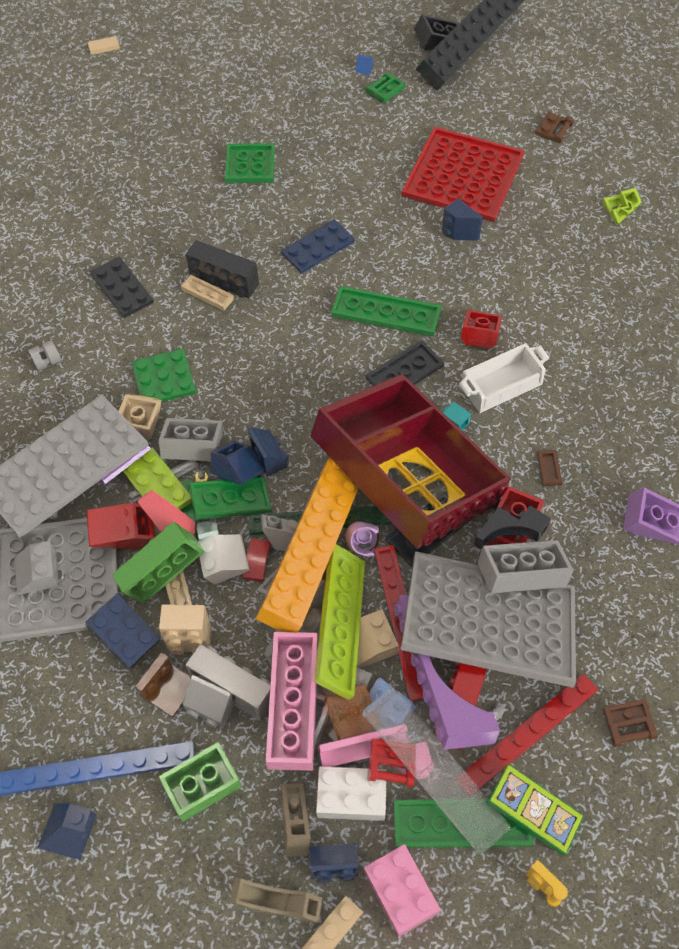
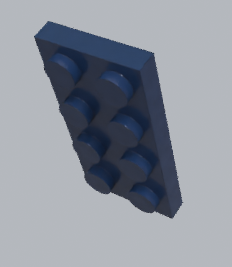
M333 219L282 249L281 254L302 274L354 243L355 238Z

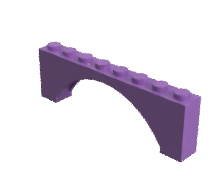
M409 594L399 595L397 604L394 605V613L399 618L401 633L404 630ZM410 652L412 666L417 671V681L419 685H422L423 698L425 703H428L430 719L435 723L436 737L438 741H441L443 750L495 744L500 729L494 713L486 712L473 706L448 688L436 673L430 656Z

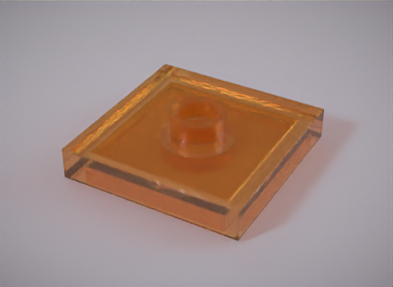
M366 683L355 687L354 697L350 700L338 694L324 698L338 741L380 726Z

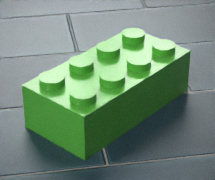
M173 522L166 526L159 535L151 539L144 548L136 552L129 561L121 565L112 576L124 594L145 604L205 551L192 533L176 522Z

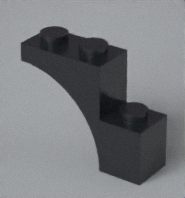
M532 506L526 512L523 510L518 518L498 507L494 513H489L485 520L486 524L483 527L479 526L476 530L474 545L482 549L491 540L506 535L524 536L538 542L548 529L551 518Z

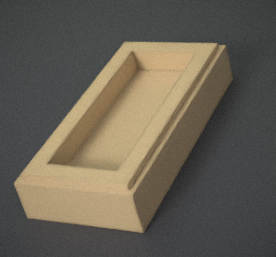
M116 36L87 42L91 55L120 49Z

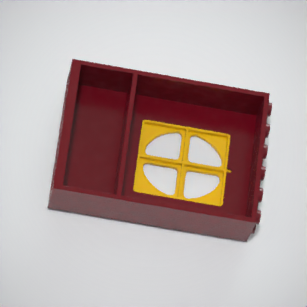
M403 374L320 408L310 437L417 549L423 545L428 546L437 537H444L452 529H458L464 522L469 523L475 516L483 515L489 508L497 507L501 501V496L508 490V484L511 480L495 462ZM402 463L419 464L431 470L433 474L423 480H418ZM391 468H396L410 482L411 486L402 490L388 476V471ZM441 480L448 492L447 503L441 504L425 486ZM413 492H419L435 510H421L408 495Z

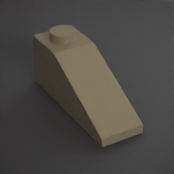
M281 784L285 857L308 856L311 837L303 784Z

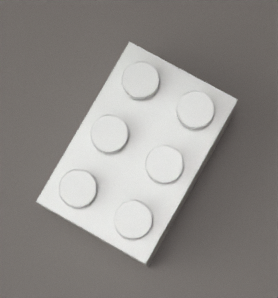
M319 767L317 818L385 821L386 781H368V769Z

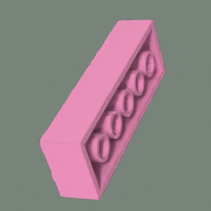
M274 632L266 751L268 770L313 771L317 683L314 682L318 650L317 633Z

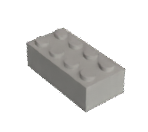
M558 540L483 546L477 562L491 594L567 587L574 571Z
M200 644L186 663L190 677L194 675L230 692L235 706L261 721L269 710L271 683L265 678L261 677L258 679L253 676V672L246 667H238L231 658L227 656L221 657L213 647H205Z

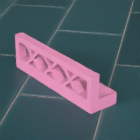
M406 724L319 745L318 751L322 767H334L369 758L370 741L372 739L408 744L405 732H407Z

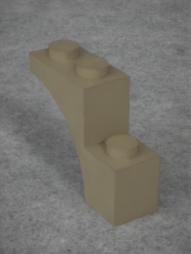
M234 878L229 903L260 914L281 915L296 921L318 923L322 897L308 892L280 889L242 878Z

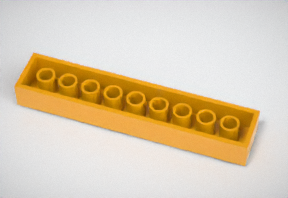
M330 457L323 466L255 618L281 632L297 633L302 627L359 488Z

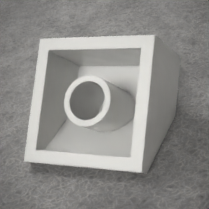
M240 534L212 535L198 541L205 551L199 556L203 576L212 584L221 583L250 571L243 539Z

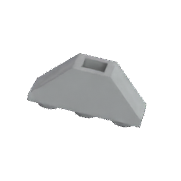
M263 514L261 516L262 530L274 549L286 551L298 522Z

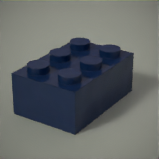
M118 593L85 622L86 627L128 670L141 660L161 639Z

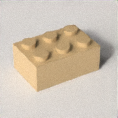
M162 605L159 630L168 651H171L172 654L181 655L184 652L194 653L200 644L205 647L211 646L212 627L205 605Z

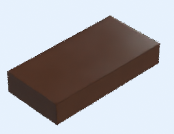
M556 450L537 451L542 486L562 485Z

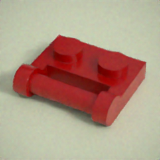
M372 739L370 741L368 781L382 780L403 783L407 787H413L415 781L416 745ZM378 765L406 769V774L379 771Z

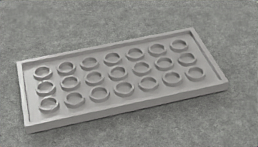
M100 395L0 465V515L21 538L148 446L147 440L103 395Z

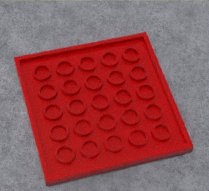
M434 126L402 190L401 196L445 208L459 198L483 217L482 219L495 222L522 162L525 150Z

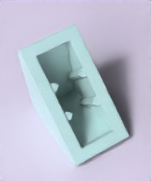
M216 519L196 523L199 541L212 535H219Z

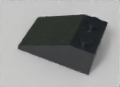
M422 14L414 27V31L422 48L433 50L458 25V22Z

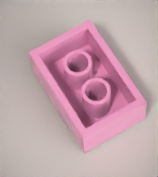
M405 844L364 867V873L398 937L439 914L441 909Z

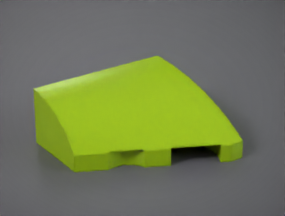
M633 188L621 191L619 195L604 198L602 203L615 224L618 225L642 201L637 189Z

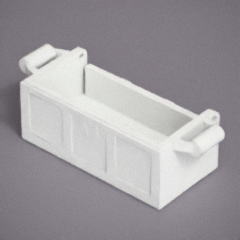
M525 343L463 371L462 381L459 383V386L466 396L469 397L478 412L482 413L542 385L546 371L543 364L549 359V356L541 346L529 348ZM534 351H536V353H537V354L539 355V357L542 359L541 361H540V360L538 359V357L535 355Z

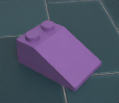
M641 488L629 494L623 529L635 535L679 544V504L649 489Z

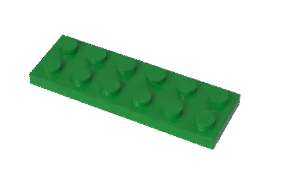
M340 286L331 311V317L434 337L442 305Z
M488 799L394 800L395 848H399L404 844L406 848L533 847L534 842L532 834L486 803Z

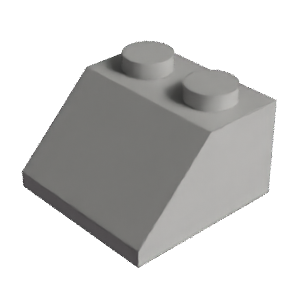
M50 541L30 544L15 557L18 595L59 587L56 551Z
M194 675L190 678L183 702L184 709L189 717L196 720L200 717L206 720L205 724L214 729L217 726L224 727L235 707L230 692Z

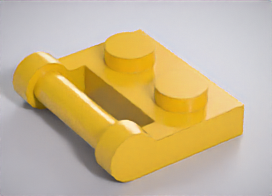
M538 860L526 873V876L529 878L527 882L532 888L537 891L540 889L547 896V902L550 906H558L561 900L567 897V888Z

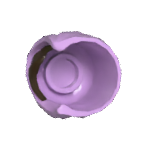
M365 522L352 523L345 532L347 545L355 553L373 557L374 548L379 543V527ZM370 543L371 546L367 549H361L358 547V544Z

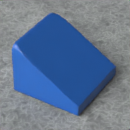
M358 54L355 72L370 75L373 69V57Z

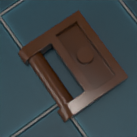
M548 112L536 129L535 135L560 144L568 128L573 125L574 119ZM559 124H563L560 131L556 134H553L559 126Z
M646 699L603 708L614 747L622 746V743L645 738L652 740L658 737ZM645 723V730L619 734L618 729Z

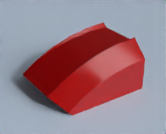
M467 310L461 340L466 346L472 345L487 348L488 350L496 346L502 315Z

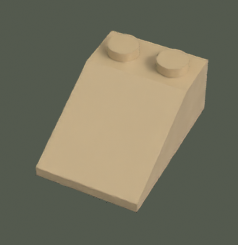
M383 609L361 617L357 668L360 669L397 655L399 645Z

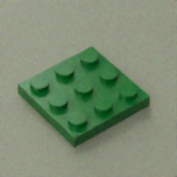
M275 143L227 144L225 183H274Z
M184 348L131 361L141 396L158 398L162 400L161 402L196 393Z

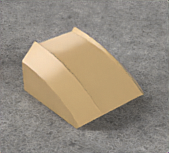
M125 394L118 412L148 441L152 439L162 400L135 394Z

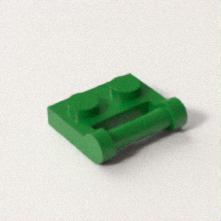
M386 72L375 83L366 86L365 92L385 103L405 89V83L391 73Z

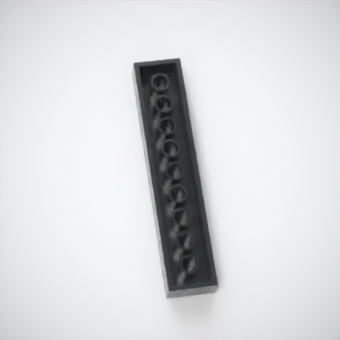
M482 0L423 59L416 68L417 72L438 91L524 0Z

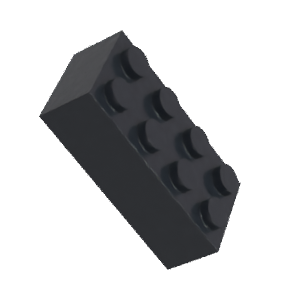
M195 240L185 254L190 275L213 286L220 287L226 292L230 291L238 297L250 299L259 285L256 262Z

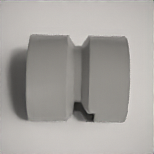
M52 340L43 343L42 347L36 346L28 350L38 371L47 368L49 363L54 365L61 361ZM44 352L46 359L42 360L40 354Z

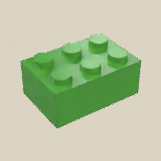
M219 742L159 776L182 822L242 787Z

